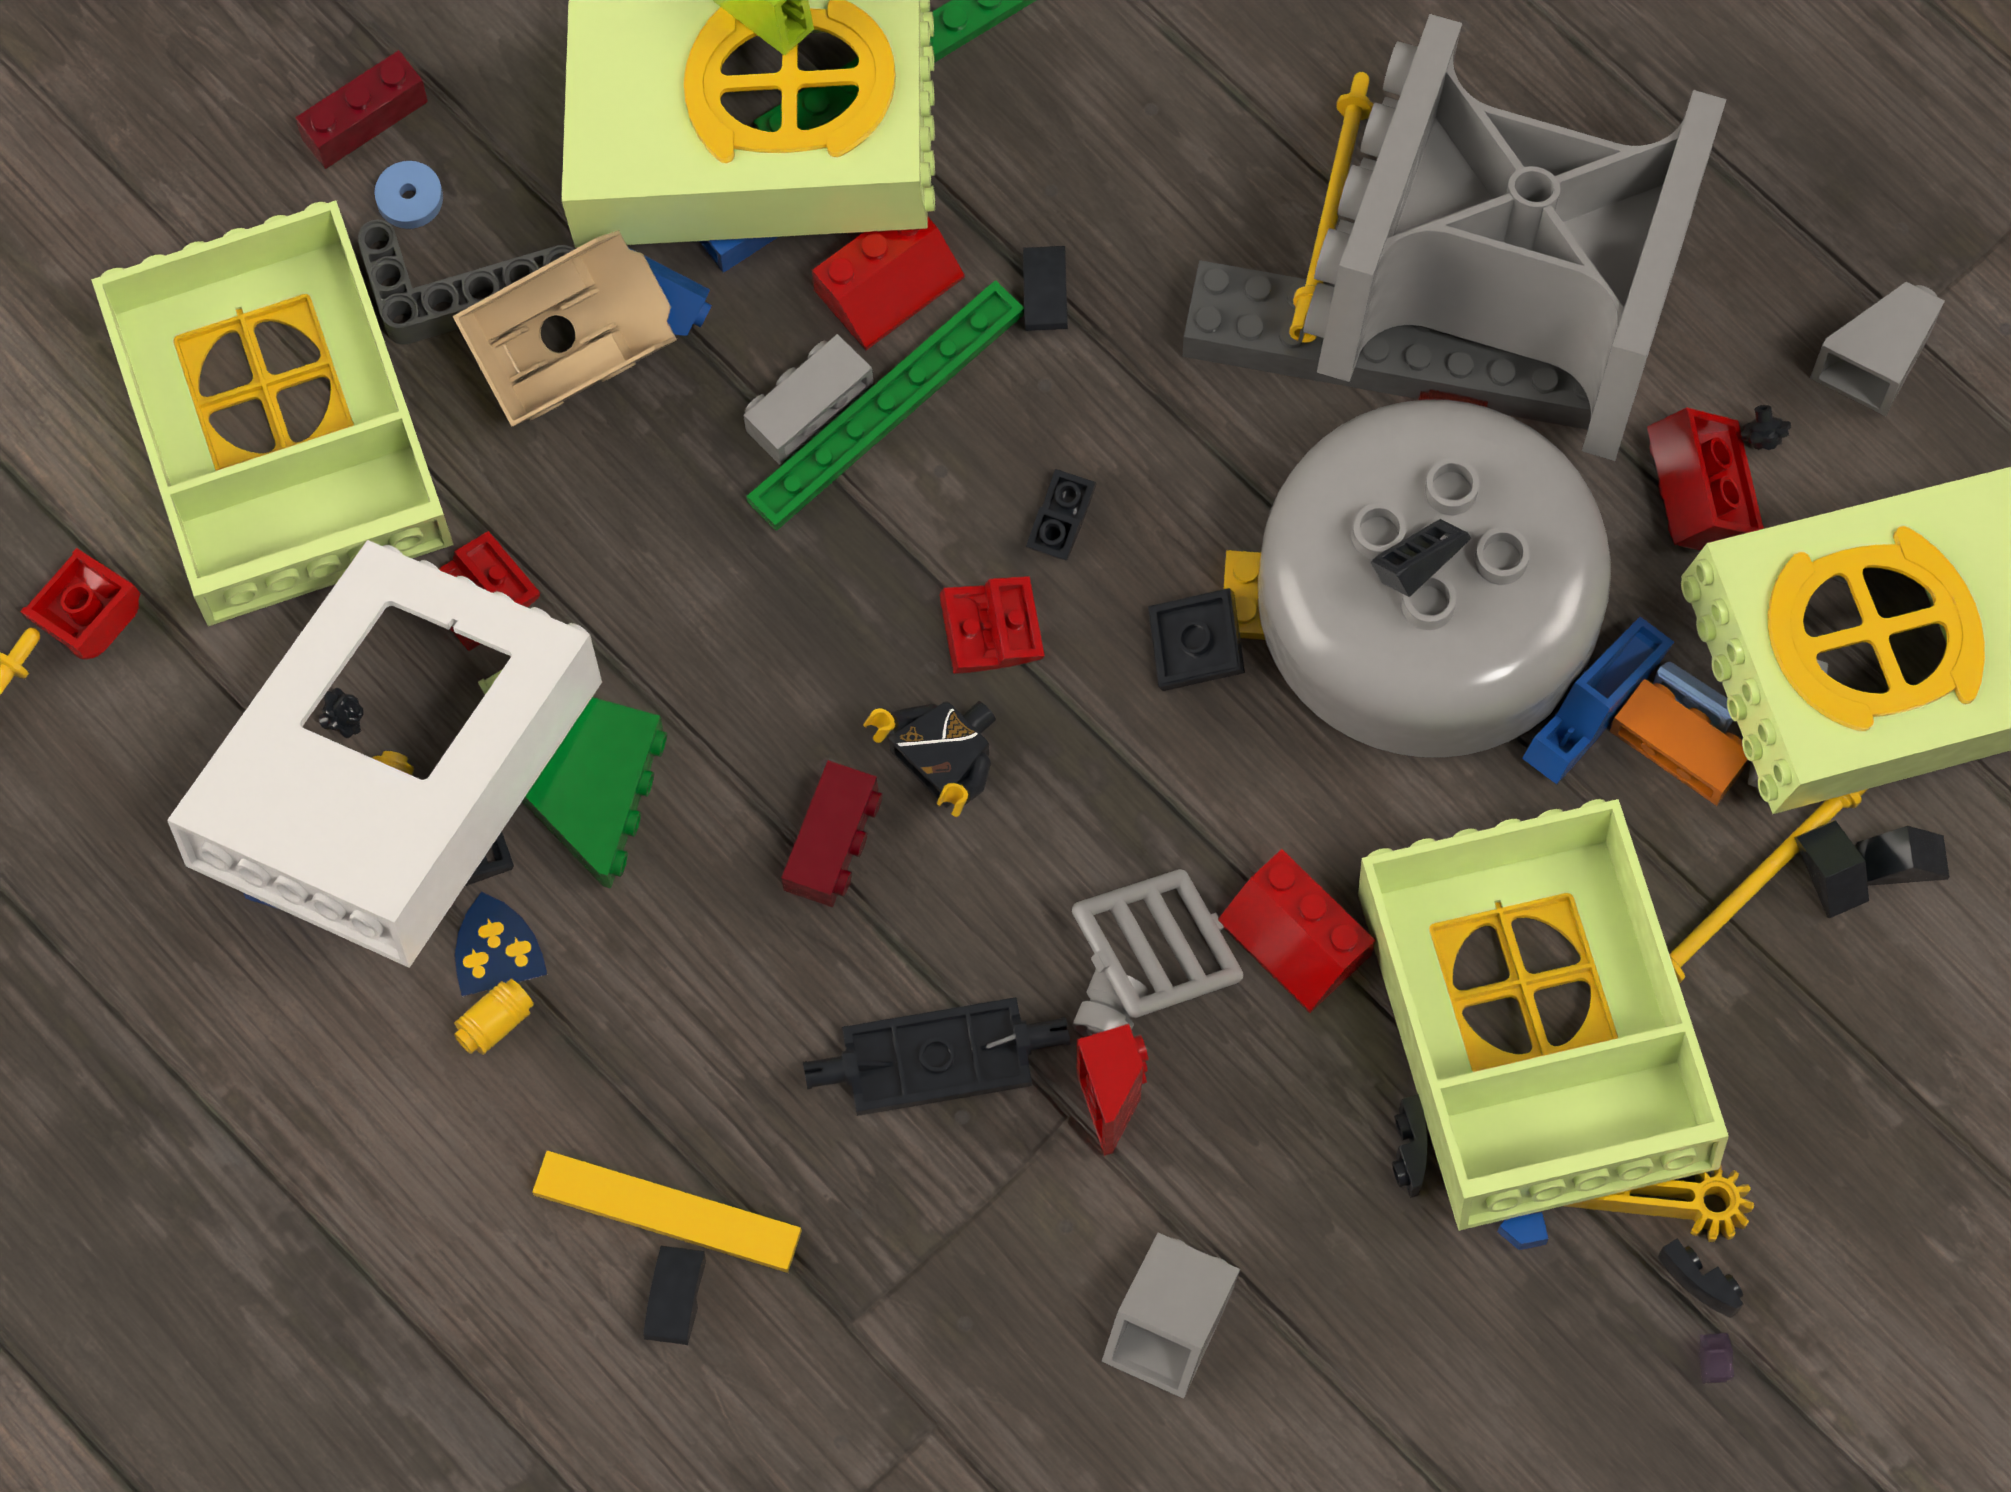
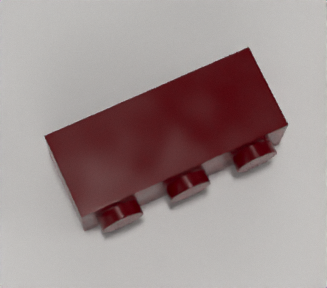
M398 50L296 116L295 119L302 140L324 169H327L426 104L428 99L422 79L400 50Z
M827 760L781 877L784 891L830 907L834 906L838 895L845 896L852 878V872L848 871V867L853 856H861L867 840L868 833L863 831L868 816L876 817L882 802L883 793L878 792L877 776Z

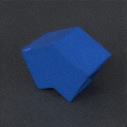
M1542 1212L1506 1219L1497 1231L1518 1250L1546 1245L1549 1239Z

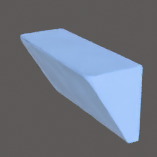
M1667 662L1658 669L1653 684L1660 683L1673 692L1676 701L1688 709L1692 707L1702 711L1709 717L1712 726L1721 732H1726L1733 720L1729 715L1727 698L1672 662Z

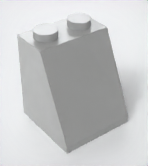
M1905 282L1825 339L1810 379L1886 416L1925 346L1945 301L1938 298L1934 291L1925 286H1914Z
M1158 1232L1118 1310L1102 1362L1184 1399L1230 1299L1240 1269L1228 1264L1221 1258L1212 1257L1194 1249L1179 1239L1170 1238Z

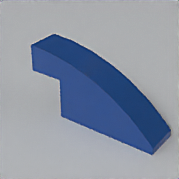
M1639 617L1574 683L1558 713L1534 737L1522 759L1557 785L1613 722L1615 716L1644 678L1647 680L1674 644V641L1642 617Z

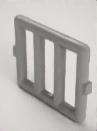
M1183 869L1168 872L1076 902L1072 907V914L1094 952V955L1091 957L1098 973L1105 972L1128 1015L1133 1018H1138L1231 986L1243 979V971L1220 932L1224 926L1218 921L1217 913L1210 914L1191 878ZM1177 889L1222 970L1208 975L1204 973L1161 893ZM1144 900L1188 978V982L1172 986L1127 904ZM1108 910L1111 911L1156 993L1139 998L1094 915Z

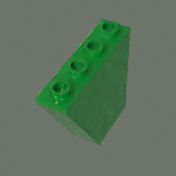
M592 697L522 800V803L602 886L611 888L615 876L621 877L624 873L628 860V852L624 851L628 835L635 837L638 831L641 812L637 811L641 796L648 797L651 791L655 773L650 771L654 756H662L668 733L663 731L660 715Z

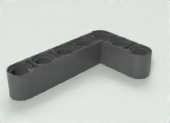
M371 220L365 223L358 233V243L386 333L393 342L402 345L458 330L459 327L453 316L481 301L474 298L477 292L488 290L494 294L575 250L571 246L557 245L412 288L393 227L383 220ZM377 241L388 242L380 250L370 249L373 243ZM395 277L400 279L397 284L390 287L381 285L388 278ZM441 302L452 304L445 311L438 312L433 310ZM401 314L411 315V318L405 323H393L395 317Z

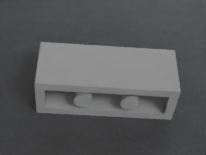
M838 334L828 342L825 340L821 341L810 351L808 360L797 369L792 367L782 374L777 381V386L766 396L761 394L749 403L743 415L746 432L781 465L873 385L872 367Z

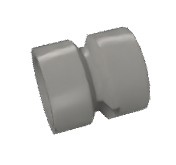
M1096 969L1086 991L1090 1001L1081 1003L1072 1027L1084 1037L1128 1023L1132 1030L1134 1023L1130 1019L1105 972L1098 973ZM1128 976L1139 998L1146 996L1148 992L1146 986Z

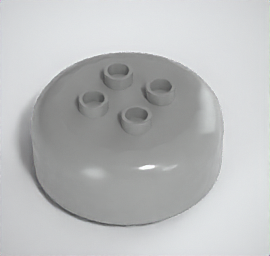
M1417 400L1380 407L1351 419L1323 437L1296 465L1277 494L1264 531L1258 576V607L1265 640L1276 666L1300 700L1322 720L1354 740L1384 751L1415 757H1452L1488 750L1513 740L1546 719L1566 699L1574 683L1584 673L1594 651L1609 600L1611 556L1607 533L1598 505L1579 471L1556 446L1526 424L1487 407L1451 400ZM1439 519L1468 532L1471 539L1410 597L1383 584L1371 564V561L1385 550ZM1443 535L1440 540L1445 539L1447 536Z

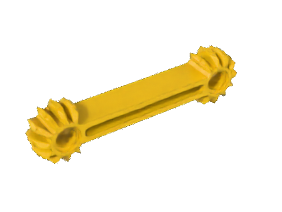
M1720 1165L1719 1169L1712 1171L1711 1177L1707 1172L1696 1174L1695 1180L1697 1183L1670 1180L1565 1205L1564 1207L1690 1219L1695 1221L1690 1232L1693 1236L1699 1235L1702 1228L1708 1230V1241L1715 1242L1719 1230L1727 1240H1730L1735 1235L1734 1226L1745 1229L1749 1220L1744 1214L1752 1212L1754 1203L1743 1199L1751 1190L1748 1184L1735 1186L1739 1173L1734 1170L1729 1174L1728 1178L1722 1177L1723 1170ZM1630 1194L1685 1199L1688 1202L1630 1196ZM1710 1194L1721 1197L1725 1202L1726 1210L1723 1212L1710 1211L1704 1204V1197Z

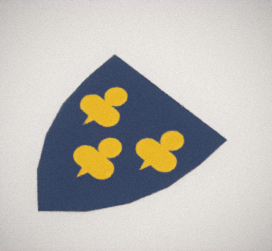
M481 891L467 911L457 937L455 962L462 997L493 989L501 981L506 983L513 979L516 982H521L548 975L543 954L535 934L524 919L504 902Z

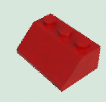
M929 217L928 228L863 232L812 270L814 291L866 351L965 278V274L941 232Z
M1686 407L1647 426L1651 442L1650 453L1655 460L1660 481L1659 492L1664 499L1669 520L1668 531L1673 538L1674 545L1702 550L1707 543L1764 529L1743 439L1740 436L1741 430L1738 420Z
M1283 849L1276 853L1247 881L1218 918L1224 929L1309 1013L1321 1004L1372 955L1375 939Z
M1129 1023L1077 1039V1077L1104 1156L1112 1154L1141 1100L1142 1084L1147 1083L1145 1072H1148L1146 1061L1149 1058L1141 1034L1133 1036Z

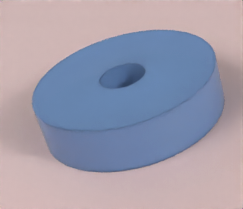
M402 161L391 165L382 172L375 185V200L380 214L387 222L399 228L412 229L424 226L436 217L443 203V191L438 176L430 167L420 162ZM406 191L416 192L415 196L410 199L402 197Z

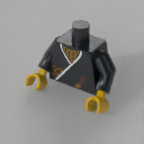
M978 701L964 715L949 702H943L938 706L931 703L893 712L879 708L873 710L863 723L864 727L873 725L878 728V731L873 736V740L876 743H881L888 734H893L889 737L890 752L938 799L937 805L941 806L942 804L945 808L951 804L955 805L951 813L954 817H958L964 805L984 791L991 761L988 757L989 743L981 733L994 723L996 718L991 710L981 701Z

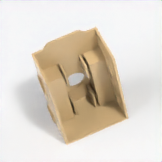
M619 230L587 242L453 316L511 426H515L528 419L533 420L553 410L570 397L600 381L604 382L636 365L637 361L677 341L667 322L671 306L644 255L630 250ZM551 316H563L574 326L575 341L572 347L565 352H554L548 349L542 341L541 327L544 321Z

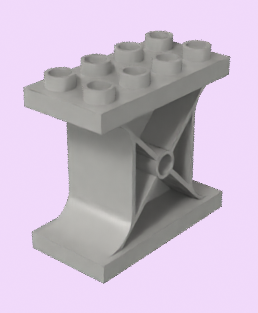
M1429 14L1418 47L1397 41L1392 52L1383 84V91L1400 95L1399 100L1385 97L1382 104L1375 102L1372 107L1360 152L1378 157L1377 161L1363 157L1360 166L1352 165L1348 173L1337 215L1353 219L1355 222L1352 223L1341 219L1337 230L1329 228L1321 248L1314 279L1334 284L1335 287L1317 283L1303 329L1304 333L1324 338L1317 373L1350 382L1362 348L1375 335L1392 327L1417 325L1546 362L1570 373L1585 390L1591 408V420L1582 451L1615 461L1693 213L1726 99L1693 90L1682 123L1668 137L1658 142L1641 146L1611 142L1494 108L1473 98L1460 84L1453 65L1462 23Z

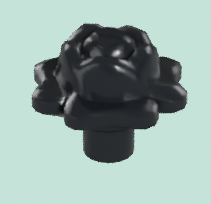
M1770 405L1757 406L1754 409L1756 419L1742 426L1741 439L1748 440L1757 450L1775 449L1777 445L1782 444V438L1789 436L1791 422L1772 416Z
M335 688L332 692H326L324 695L325 705L322 709L323 714L319 716L320 725L326 730L332 729L340 732L347 739L353 734L360 733L363 707L359 704L358 698L352 694H345L340 688Z

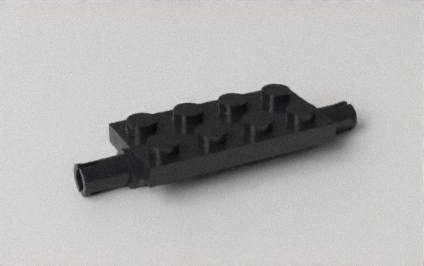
M1017 997L844 1026L842 1030L846 1051H842V1056L808 1062L803 1061L807 1090L814 1087L847 1082V1086L852 1085L857 1116L1030 1087L1032 1086L1028 1055H1032L1031 1050L1065 1044L1070 1045L1066 1017H1061V1019L1027 1024L1026 1020L1021 1021Z

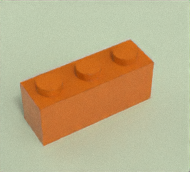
M1645 678L1615 716L1610 729L1612 734L1716 806L1749 762L1743 751L1742 739L1729 732L1724 734L1711 725V720L1702 711L1692 707L1690 709L1686 708L1675 700V695L1667 687L1660 683L1652 684Z

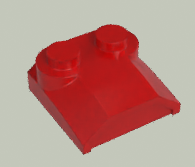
M76 548L72 552L73 555L27 607H23L20 612L35 625L66 645L76 657L87 660L101 655L131 622L138 612L141 593L134 584Z

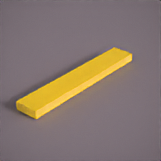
M546 1151L532 1191L534 1196L786 1273L789 1271L802 1232L801 1227L551 1151Z

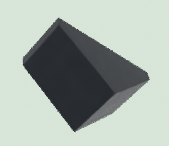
M1836 820L1794 837L1827 918H1832L1869 902L1865 860Z
M1904 826L1856 843V849L1866 863L1868 886L1948 880L1950 877L1944 835L1911 826Z

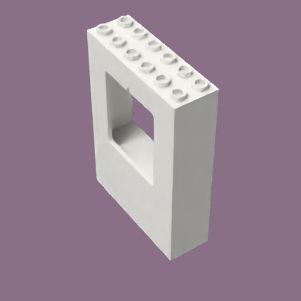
M367 540L167 821L186 867L410 968L601 685L602 680L591 636L584 628L577 624L569 623L567 625L551 618L545 611L539 608L532 607L530 609L515 603L502 592H489L476 586L474 582L464 576L454 577L440 571L431 562L425 560L416 561L403 555L391 545L381 546ZM389 606H395L448 630L452 626L455 633L511 656L435 769L425 780L418 779L303 728L309 716L384 610Z

